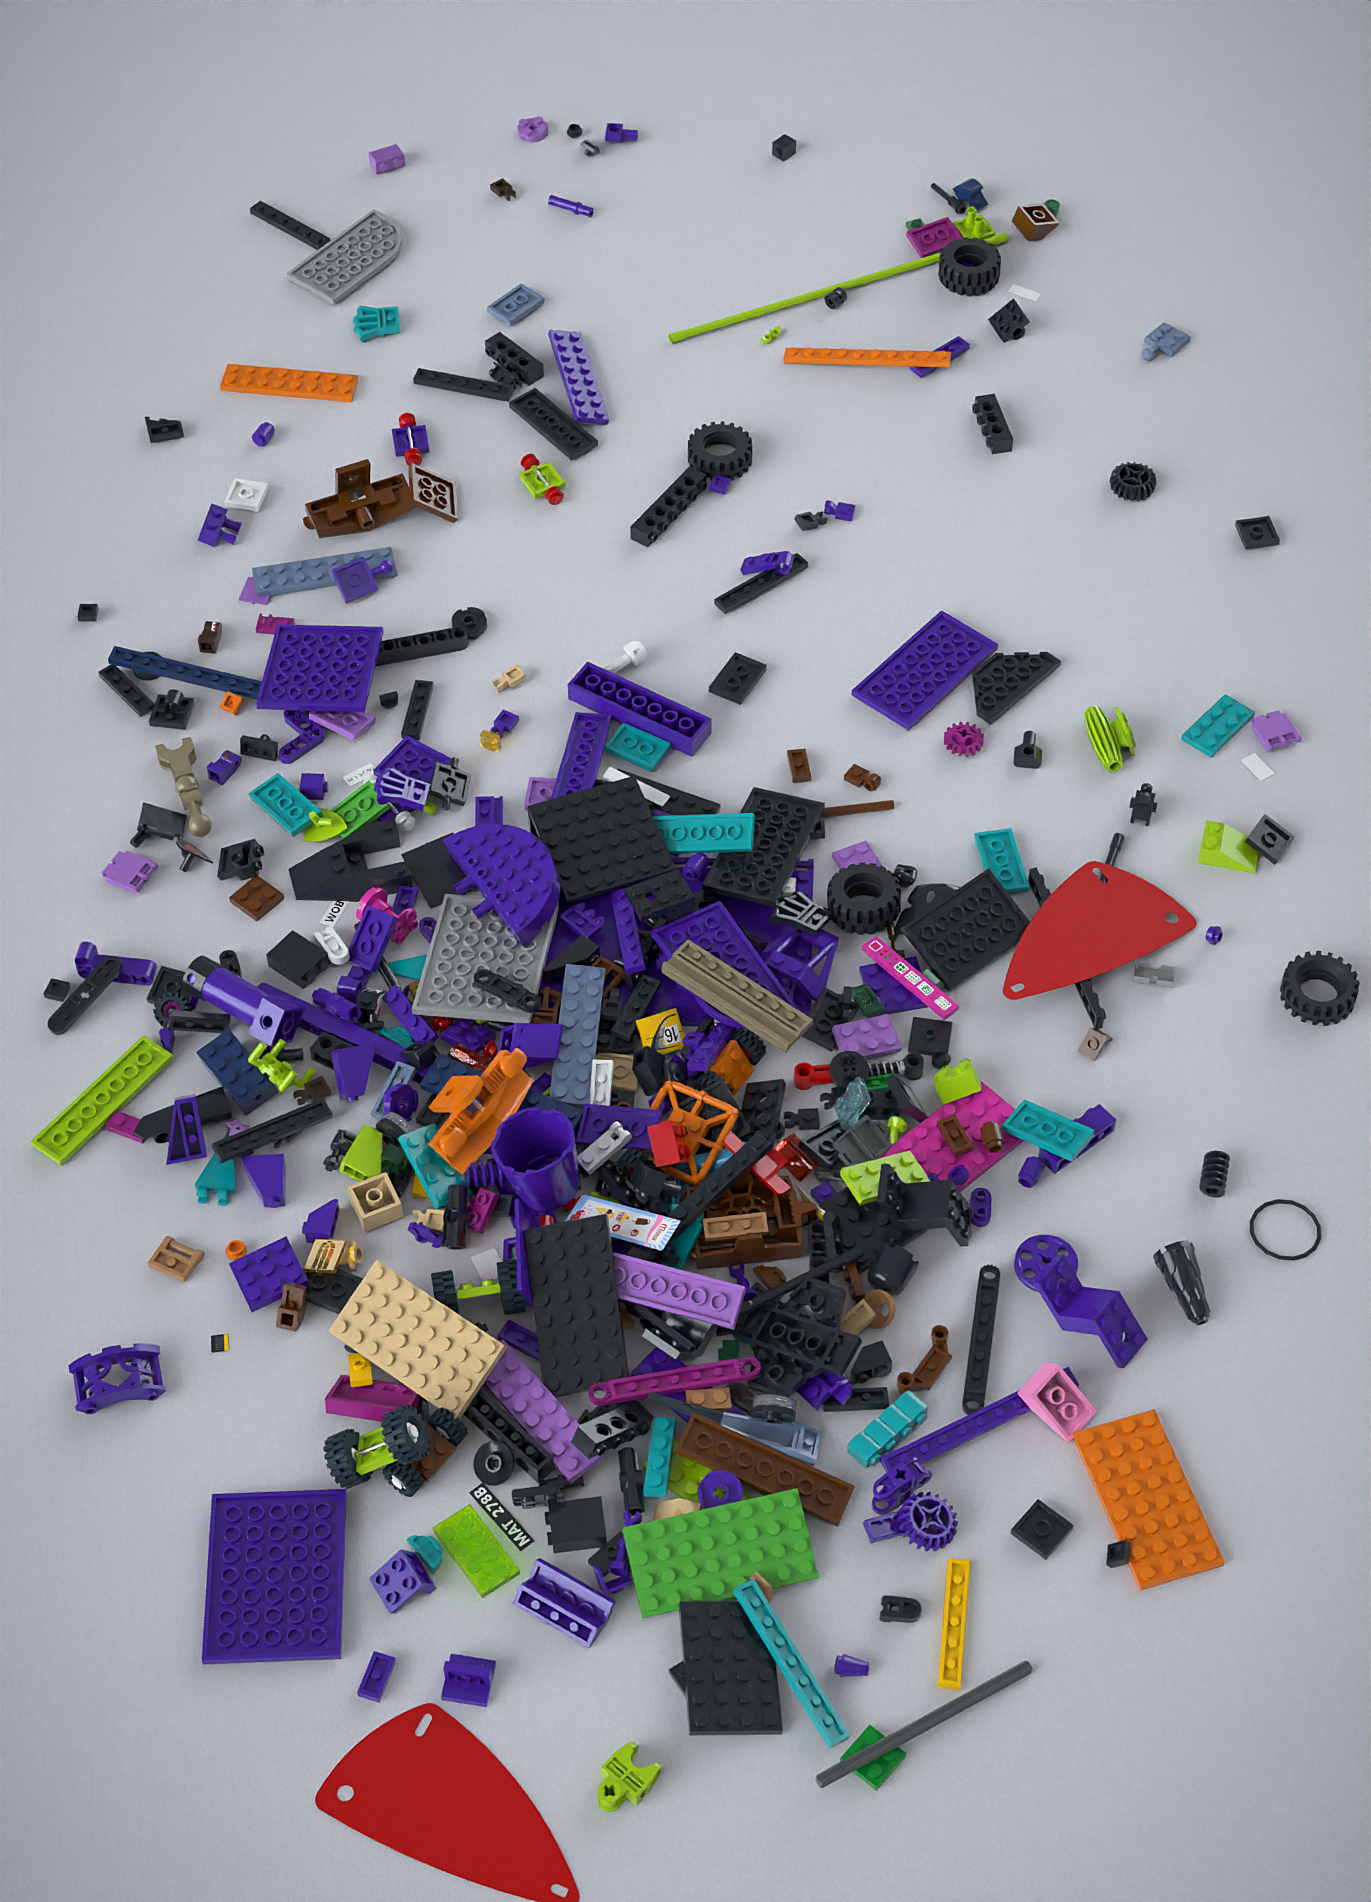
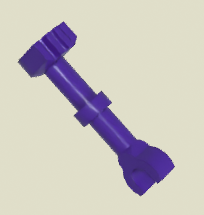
M739 1263L740 1267L736 1269L729 1265V1275L737 1280V1285L746 1287L742 1302L756 1297V1291L749 1288L750 1283L744 1277V1264Z
M628 1510L625 1511L623 1516L625 1527L641 1523L642 1515L639 1511H636L635 1517L632 1519L631 1513ZM623 1536L618 1542L619 1550L616 1561L610 1562L608 1571L616 1576L629 1577L631 1567L629 1563L625 1562L627 1549Z

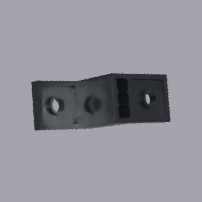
M678 869L625 888V895L640 921L664 914L668 923H671L700 910L699 908L702 906H709L718 901H721L728 911L719 894L703 890L692 893ZM649 896H652V897H655L656 899L650 901V900H648V899H646V898L649 897Z
M881 1164L877 1203L898 1231L947 1228L960 1247L968 1246L969 1238L972 1236L970 1223L974 1217V1212L952 1180L904 1183L890 1164Z
M673 1313L670 1314L666 1323L696 1345V1349L692 1353L658 1327L646 1328L642 1336L676 1360L699 1357L706 1350L718 1325Z

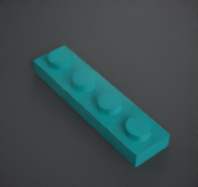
M654 1417L643 1491L645 1497H667L677 1424L675 1417Z

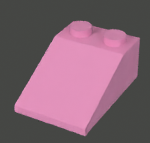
M1045 1362L1018 1392V1395L1028 1407L1066 1442H1070L1074 1438L1073 1432L1080 1431L1097 1412L1059 1364Z

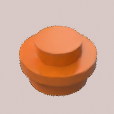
M232 1240L228 1243L225 1252L229 1259L237 1260L246 1255L247 1248L240 1240Z

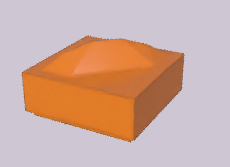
M227 691L219 707L233 715H237L245 700Z

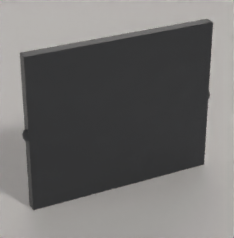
M453 832L401 854L403 860L407 861L410 873L430 909L441 905L445 894L458 895L453 885L467 877L451 857L443 842L445 838L454 834ZM472 887L471 889L467 890L465 893H463V894H461V895H464V894H467V893H469V892H471V891H474V890H476L477 888H476V887Z

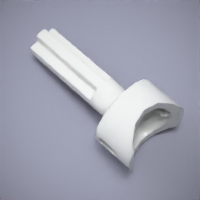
M631 641L623 647L625 654L603 669L615 674L630 664V662L635 666H639L645 661L647 651L641 642Z

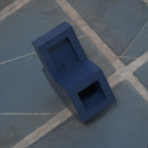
M970 178L953 188L960 202L967 200L970 207H975L977 211L988 205L981 192L983 186L976 179Z

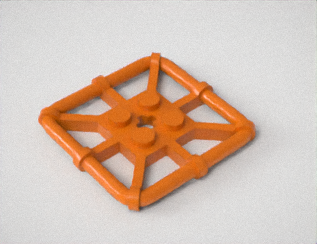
M669 1080L662 1086L649 1109L658 1110L669 1092L673 1111L667 1122H680L688 1132L686 1137H684L685 1145L689 1146L691 1153L689 1166L692 1176L672 1167L661 1169L666 1174L683 1182L699 1185L707 1176L718 1154L722 1153L724 1149L723 1140L736 1123L739 1116L738 1109L709 1096L703 1090L698 1091L679 1082H671ZM675 1090L697 1099L690 1113L680 1109ZM705 1103L726 1111V1113L708 1120L698 1117ZM726 1122L716 1142L704 1139L710 1127ZM703 1145L710 1148L711 1151L698 1173L694 1155L699 1146ZM649 1157L648 1159L652 1160L655 1164V1160Z

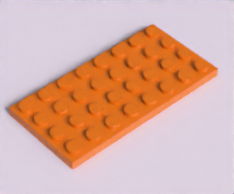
M1155 1409L1073 1432V1440L1118 1542L1127 1540L1131 1543L1128 1565L1140 1591L1224 1566L1225 1561Z

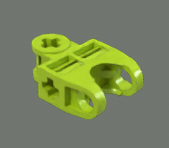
M634 1741L618 1749L601 1766V1776L605 1780L598 1787V1805L606 1812L617 1810L626 1799L636 1806L651 1791L662 1772L663 1766L658 1762L644 1768L636 1767L632 1763L633 1757L639 1749V1746Z

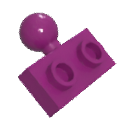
M481 1187L475 1200L467 1196V1209L470 1211L471 1216L467 1228L483 1234L500 1196Z

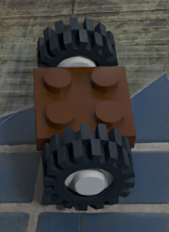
M438 1408L427 1420L425 1426L426 1430L429 1431L428 1438L431 1439L429 1455L407 1465L399 1464L398 1460L387 1464L382 1470L384 1478L388 1480L390 1485L394 1486L395 1490H399V1493L404 1494L406 1497H412L424 1484L423 1479L429 1482L456 1452L457 1446L468 1434L467 1428L464 1427L465 1424L460 1422L458 1417L454 1419V1413H450L448 1409Z

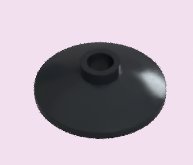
M489 1441L483 1444L477 1450L474 1457L473 1466L475 1474L486 1485L497 1486L506 1482L514 1469V1457L510 1448L499 1441ZM496 1460H499L498 1467L495 1466Z

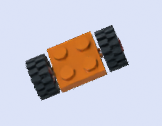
M744 1029L738 1030L709 1068L711 1073L709 1071L704 1072L694 1084V1089L701 1091L722 1078L734 1097L754 1072L752 1065L758 1064L767 1050L766 1045H763V1040L760 1041L758 1035L754 1036V1033H749L747 1029L745 1031Z

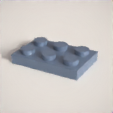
M521 283L487 307V312L511 327L545 303V298Z

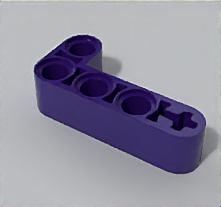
M87 941L81 942L75 957L78 975L86 979L110 955H100L96 945ZM116 956L120 959L123 968L113 982L149 986L153 983L157 964L154 961Z

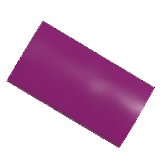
M340 1375L325 1397L326 1413L383 1422L382 1417L386 1412L406 1404L416 1408L421 1396L404 1384L372 1379V1385L352 1388L350 1376Z

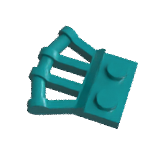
M359 306L357 314L353 318L354 332L359 335L360 341L364 343L369 338L377 335L384 337V334L400 333L398 306L384 308Z

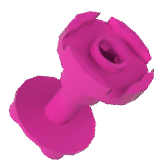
M377 887V889L371 888L361 898L359 904L362 906L360 910L357 908L356 917L361 921L367 905H370L398 918L390 940L401 945L408 934L414 931L419 924L416 920V911L408 908L399 915L395 914L392 906L387 904V892L380 887Z

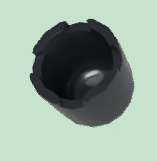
M883 1243L868 1271V1282L874 1290H883L892 1297H895L904 1291L917 1270L919 1262H914L912 1260L913 1254L898 1245H895L894 1248L888 1247V1243Z

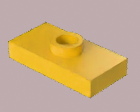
M360 1353L348 1354L351 1387L372 1385L371 1361Z

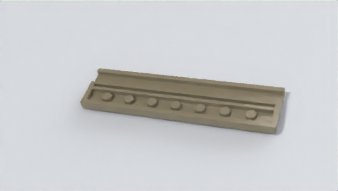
M690 940L682 944L673 953V957L669 961L662 964L661 972L784 1053H787L788 1049L813 1025V1019Z

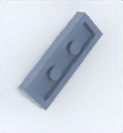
M397 1061L370 1113L372 1117L377 1119L384 1118L385 1091L398 1083L410 1085L417 1072L415 1067Z

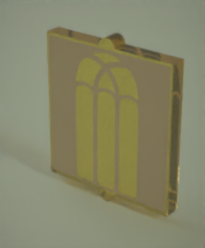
M329 1238V1240L315 1239L303 1268L304 1272H317L318 1274L335 1273L346 1247V1240H333L332 1238Z

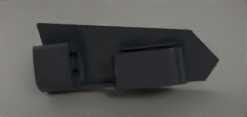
M223 1087L196 1096L202 1126L233 1118ZM174 1105L143 1116L133 1133L144 1140L153 1137L154 1141L159 1144L169 1142Z

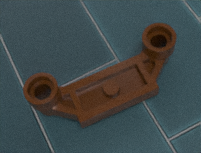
M936 1325L932 1328L931 1340L933 1346L913 1374L902 1372L898 1375L897 1387L900 1395L908 1390L910 1392L923 1389L929 1391L952 1360V1355L948 1353L947 1347L949 1332L945 1326Z

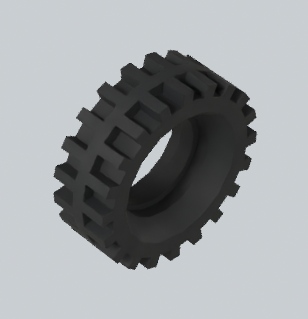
M714 421L711 422L710 426L703 424L702 429L696 428L694 434L689 436V466L705 473L706 478H710V481H712L714 475L731 478V481L734 480L735 476L740 478L742 477V472L747 473L749 466L752 465V438L749 437L747 431L743 432V427H734V423L726 425L725 421H721L720 424H715ZM724 444L732 446L736 450L727 455L717 456L708 453L705 448L711 445Z
M1310 951L1305 952L1303 958L1297 955L1294 962L1290 961L1288 963L1280 986V999L1285 1001L1284 1007L1286 1010L1292 1009L1291 1015L1293 1017L1299 1015L1301 1016V1022L1305 1023L1306 1020H1310L1314 1026H1317V1022H1323L1324 1026H1328L1329 1021L1337 1024L1340 1021V1017L1345 1020L1349 1012L1353 1011L1360 982L1356 980L1357 972H1351L1352 965L1350 963L1346 965L1342 963V957L1339 956L1338 959L1332 957L1333 953L1328 952L1326 956L1322 955L1321 951H1316V955H1311ZM1309 980L1327 982L1334 987L1337 997L1327 1002L1310 999L1302 992L1301 984Z

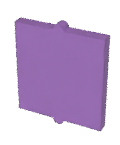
M248 577L239 601L267 605L271 596L257 597L254 578Z

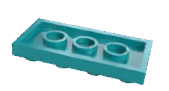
M1224 694L1182 734L1181 740L1212 758L1254 717L1255 711Z
M279 773L248 793L250 799L292 837L313 824L309 817L310 812L314 811L319 818L323 816L320 809Z
M1012 829L974 833V841L983 871L989 868L1008 894L1029 891L1028 880Z
M1025 1099L1002 1124V1131L1071 1162L1094 1137L1093 1129Z
M434 1123L401 1135L398 1140L434 1208L438 1210L448 1206V1186L461 1184L467 1187L463 1175L457 1172L429 1145V1142L439 1131ZM467 1188V1196L471 1197L473 1193L470 1188Z

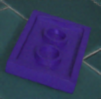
M367 905L349 946L350 957L348 961L376 973L398 918Z

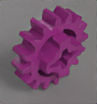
M960 721L959 725L953 723L952 728L947 727V732H944V745H947L946 749H952L951 754L957 752L958 757H961L962 754L968 757L969 753L975 755V752H980L981 747H983L984 734L981 733V728L976 729V724L970 726L969 722L963 725Z

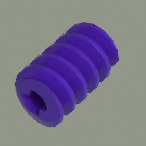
M480 1161L477 1168L474 1162H470L469 1167L466 1168L467 1188H470L472 1182H474L476 1188H478L480 1182L483 1183L484 1188L487 1187L488 1182H491L492 1188H495L498 1181L500 1187H503L505 1181H507L508 1186L510 1184L496 1161L494 1166L488 1161L485 1167L483 1162Z

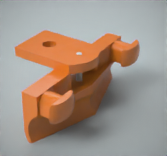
M515 1048L512 1053L508 1050H500L480 1077L452 1076L429 1106L433 1112H453L429 1142V1145L460 1174H464L470 1162H475L490 1147L492 1140L494 1141L497 1134V1128L504 1120L517 1112L534 1082L522 1070L527 1057L518 1048ZM476 1097L481 1100L480 1103L475 1099ZM471 1103L476 1106L472 1113L466 1109Z

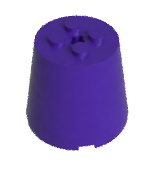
M540 1107L521 1110L504 1120L496 1130L497 1134L494 1141L492 1140L491 1150L497 1165L521 1201L527 1207L537 1211H552L569 1203L576 1195L580 1184L575 1134L570 1120L560 1111L551 1109V1111L541 1110Z

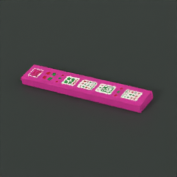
M877 936L862 946L863 952L944 1021L959 1010L957 1003Z

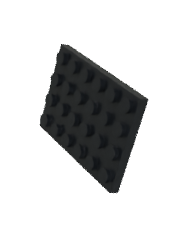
M988 868L904 925L900 930L936 977L945 984L946 990L950 991L1016 945L1030 921Z
M680 1601L678 1606L689 1736L781 1735L783 1727L776 1661L740 1602Z

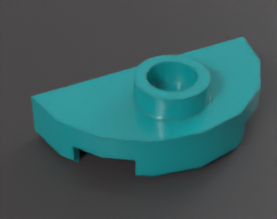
M401 1026L383 1027L377 1031L379 1036L404 1048L413 1043L409 1032Z
M413 1535L406 1538L409 1546L434 1574L442 1562V1550L438 1541L431 1536Z

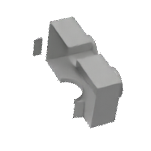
M1136 961L1133 982L1143 984L1156 982V986L1172 988L1175 967L1167 965L1153 967L1148 962Z

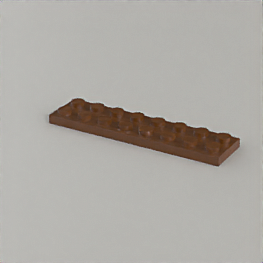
M692 1413L675 1450L676 1454L713 1471L725 1470L739 1479L740 1483L766 1495L798 1488L803 1512L838 1527L855 1487L850 1483L695 1413Z

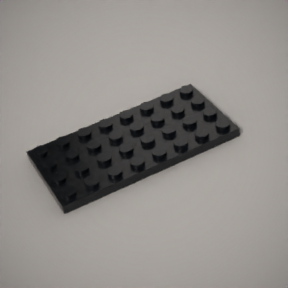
M753 787L740 812L754 813L753 851L719 853L702 884V890L776 907L825 809V803Z
M602 1214L525 1229L524 1234L544 1386L554 1397L587 1392L594 1383L630 1377L608 1215Z

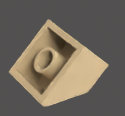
M386 1172L347 1187L349 1200L364 1232L403 1218L402 1204Z

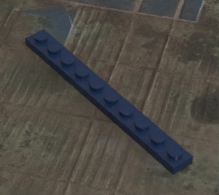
M118 646L113 647L108 658V663L223 692L229 691L233 694L256 700L262 682Z

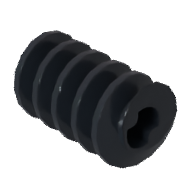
M1210 1151L1203 1158L1204 1162L1199 1188L1203 1194L1209 1197L1220 1198L1225 1195V1182L1227 1181L1226 1175H1228L1230 1157L1223 1151Z

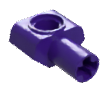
M607 123L606 142L622 143V140L637 141L638 130L623 129V124Z

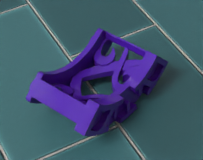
M134 1343L133 1347L121 1348V1345L102 1348V1353L93 1356L88 1353L69 1364V1373H72L77 1399L76 1411L94 1414L98 1410L118 1402L128 1400L154 1401L158 1399L159 1396L166 1392V1387L163 1386L158 1357L161 1353L160 1346ZM148 1363L150 1364V1370L146 1369ZM114 1364H118L123 1370L132 1373L119 1386L108 1384L102 1380ZM143 1375L152 1377L153 1385H144L143 1383H150ZM90 1388V1390H89V1396H90V1397L87 1398V1392H86V1391Z

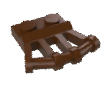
M545 987V989L539 988L537 995L544 996L543 1007L532 1014L530 1024H557L562 993L552 990L550 987ZM550 997L557 999L553 1008H548Z

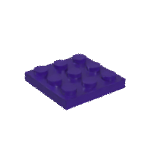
M406 736L373 770V773L378 777L384 773L385 769L392 767L408 777L430 784L436 762L450 765L451 758Z
M916 956L903 958L922 974ZM879 964L859 966L861 979L874 1017L928 1008L926 1004Z
M287 1236L229 1263L252 1313L282 1299L283 1286L286 1282L302 1286L310 1285Z

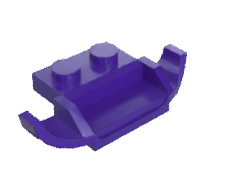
M830 1373L809 1378L796 1391L816 1410L831 1395L843 1406L852 1396L850 1381L844 1376L841 1378Z

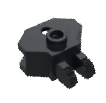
M1143 783L1141 790L1136 791V796L1131 797L1129 808H1133L1130 823L1134 824L1135 820L1145 821V826L1149 827L1152 812L1156 813L1158 803L1154 801L1156 793H1152L1153 787L1151 784Z

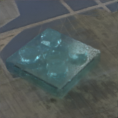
M858 1076L853 1082L848 1084L846 1092L837 1099L834 1106L841 1128L846 1131L853 1126L871 1101L864 1079Z

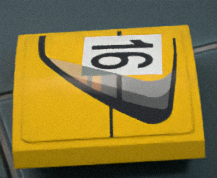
M676 1008L636 1021L644 1047L649 1046L662 1055L684 1047L682 1040L685 1036Z

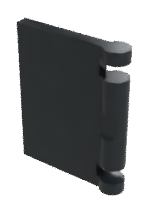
M143 802L137 831H141L142 826L146 827L145 833L173 841L174 836H178L177 840H182L187 815Z

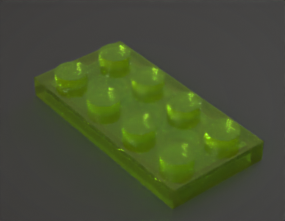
M471 1504L432 1527L437 1538L482 1598L520 1575V1570Z

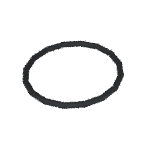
M1276 1199L1265 1202L1254 1211L1250 1219V1234L1255 1244L1265 1254L1279 1260L1294 1261L1307 1257L1317 1249L1321 1240V1225L1315 1214L1306 1206L1292 1200ZM1277 1203L1291 1204L1303 1209L1312 1217L1317 1227V1239L1313 1247L1305 1253L1296 1256H1281L1268 1251L1259 1243L1254 1233V1221L1258 1213L1265 1207Z

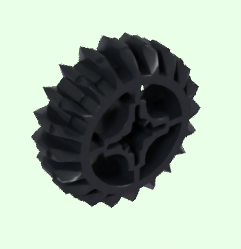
M1135 461L1134 463L1127 462L1126 464L1121 463L1120 466H1116L1111 473L1109 481L1111 490H1113L1114 494H1118V498L1123 497L1124 501L1130 499L1131 502L1133 500L1139 502L1140 499L1145 500L1146 497H1150L1154 493L1157 483L1153 469H1149L1148 465L1143 466L1142 462L1136 464Z

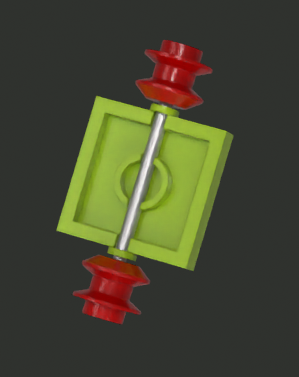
M534 454L525 455L521 460V466L524 467L525 471L519 473L522 483L534 499L545 496L551 505L561 503L564 493L560 490L566 488L564 480L550 462L540 465L539 460Z

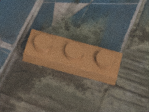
M766 1212L703 1219L705 1242L738 1238L739 1236H746V1233L751 1232L753 1235H768Z

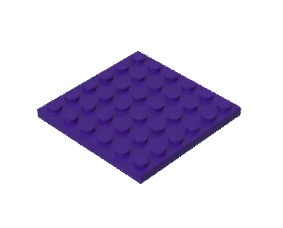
M277 624L256 701L257 709L365 712L384 634L383 627Z

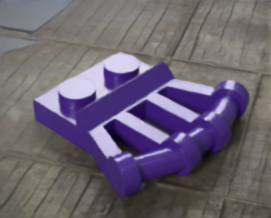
M388 767L382 775L377 777L374 791L377 793L376 799L380 805H384L387 802L400 803L403 808L406 805L412 809L423 811L430 784L408 777L396 769Z

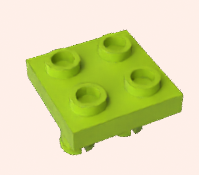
M975 207L967 208L965 219L953 222L962 238L968 237L973 239L974 237L978 238V240H984L996 235V232L982 214L976 215L977 210Z

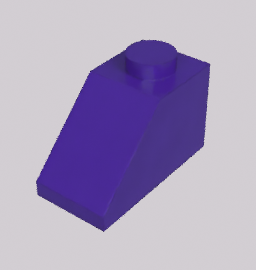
M333 1199L309 1213L307 1222H303L302 1234H305L306 1243H314L315 1240H333L340 1212L338 1199Z

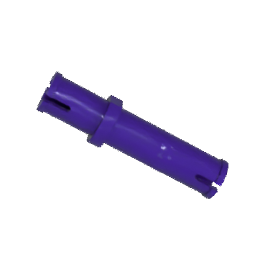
M554 195L549 196L548 201H551L548 202L549 205L572 211L576 215L581 214L589 218L593 216L594 208Z

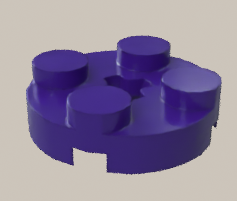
M398 1083L391 1089H387L384 1093V1118L399 1125L410 1122L412 1119L410 1116L413 1112L417 1111L419 1103L416 1090L404 1083Z
M715 1470L708 1473L701 1480L698 1488V1498L700 1504L705 1509L739 1502L743 1497V1489L739 1479L725 1470ZM718 1486L727 1490V1494H724V1499L720 1500L719 1496H714Z

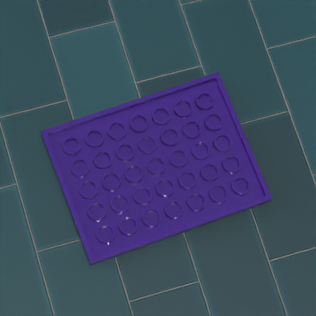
M346 1489L212 1494L202 1646L203 1665L341 1659Z

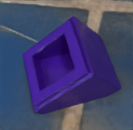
M167 1027L159 1030L160 1040L164 1049L172 1054L175 1032L174 1030H167Z

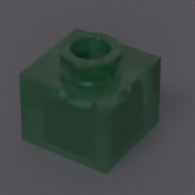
M390 1143L381 1154V1165L383 1168L399 1176L408 1165V1157L403 1148L396 1147Z
M722 1340V1348H718V1361L740 1359V1340Z

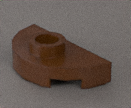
M759 1265L753 1267V1272L768 1290L786 1282L784 1273L775 1266Z

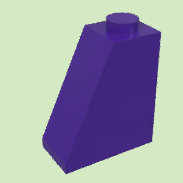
M375 1043L338 1049L331 1052L340 1100L346 1099L347 1102L358 1101L359 1097L365 1094L375 1052Z
M284 1153L242 1156L244 1171L265 1208L285 1206L286 1163Z

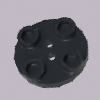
M843 1051L833 1057L829 1066V1074L836 1087L853 1090L866 1083L869 1076V1065L861 1054L855 1051Z

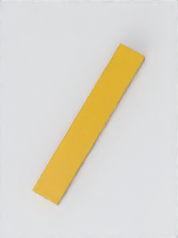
M948 1558L937 1688L961 1690L971 1560Z

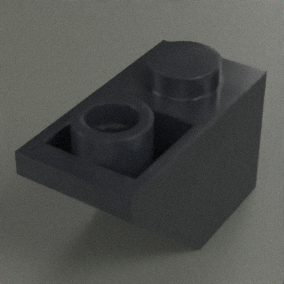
M645 1046L634 1053L632 1071L645 1095L649 1097L658 1092L663 1086L665 1056L649 1046Z
M883 1340L862 1347L850 1371L851 1385L863 1384L869 1379L881 1378L891 1373L892 1360Z

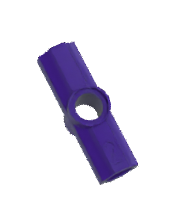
M319 988L314 990L312 994L313 1003L325 1008L324 1010L338 1017L354 1022L362 1014L360 1006L349 1002L348 999L334 992Z

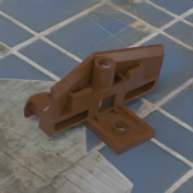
M368 459L335 469V495L306 503L305 511L307 516L303 517V523L307 529H316L319 538L369 532L417 507L410 504L409 485L403 473L370 483L371 464Z

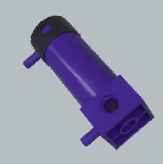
M204 955L197 957L191 962L183 977L184 989L192 993L189 1002L192 1010H195L199 999L211 1003L250 1026L249 1034L267 1045L264 1051H270L271 1046H275L279 1039L286 1043H292L306 1008L305 1006L286 995L273 996Z

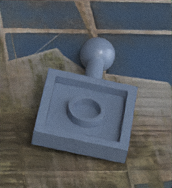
M1163 322L1145 337L1144 342L1152 346V348H1145L1142 351V357L1146 361H1151L1159 350L1172 356L1190 342L1191 336Z

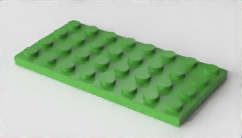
M798 1488L622 1528L642 1619L678 1611L680 1601H722L735 1598L736 1596L733 1593L735 1587L750 1581L749 1579L756 1571L771 1584L772 1589L819 1578Z

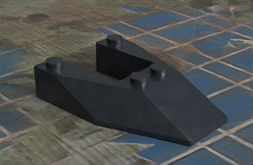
M395 818L376 822L289 868L296 900L359 902L364 894L373 887L376 889L377 887L382 888L388 895L397 893L399 885L413 887L407 861L368 869L364 857L366 854L400 847L399 832Z

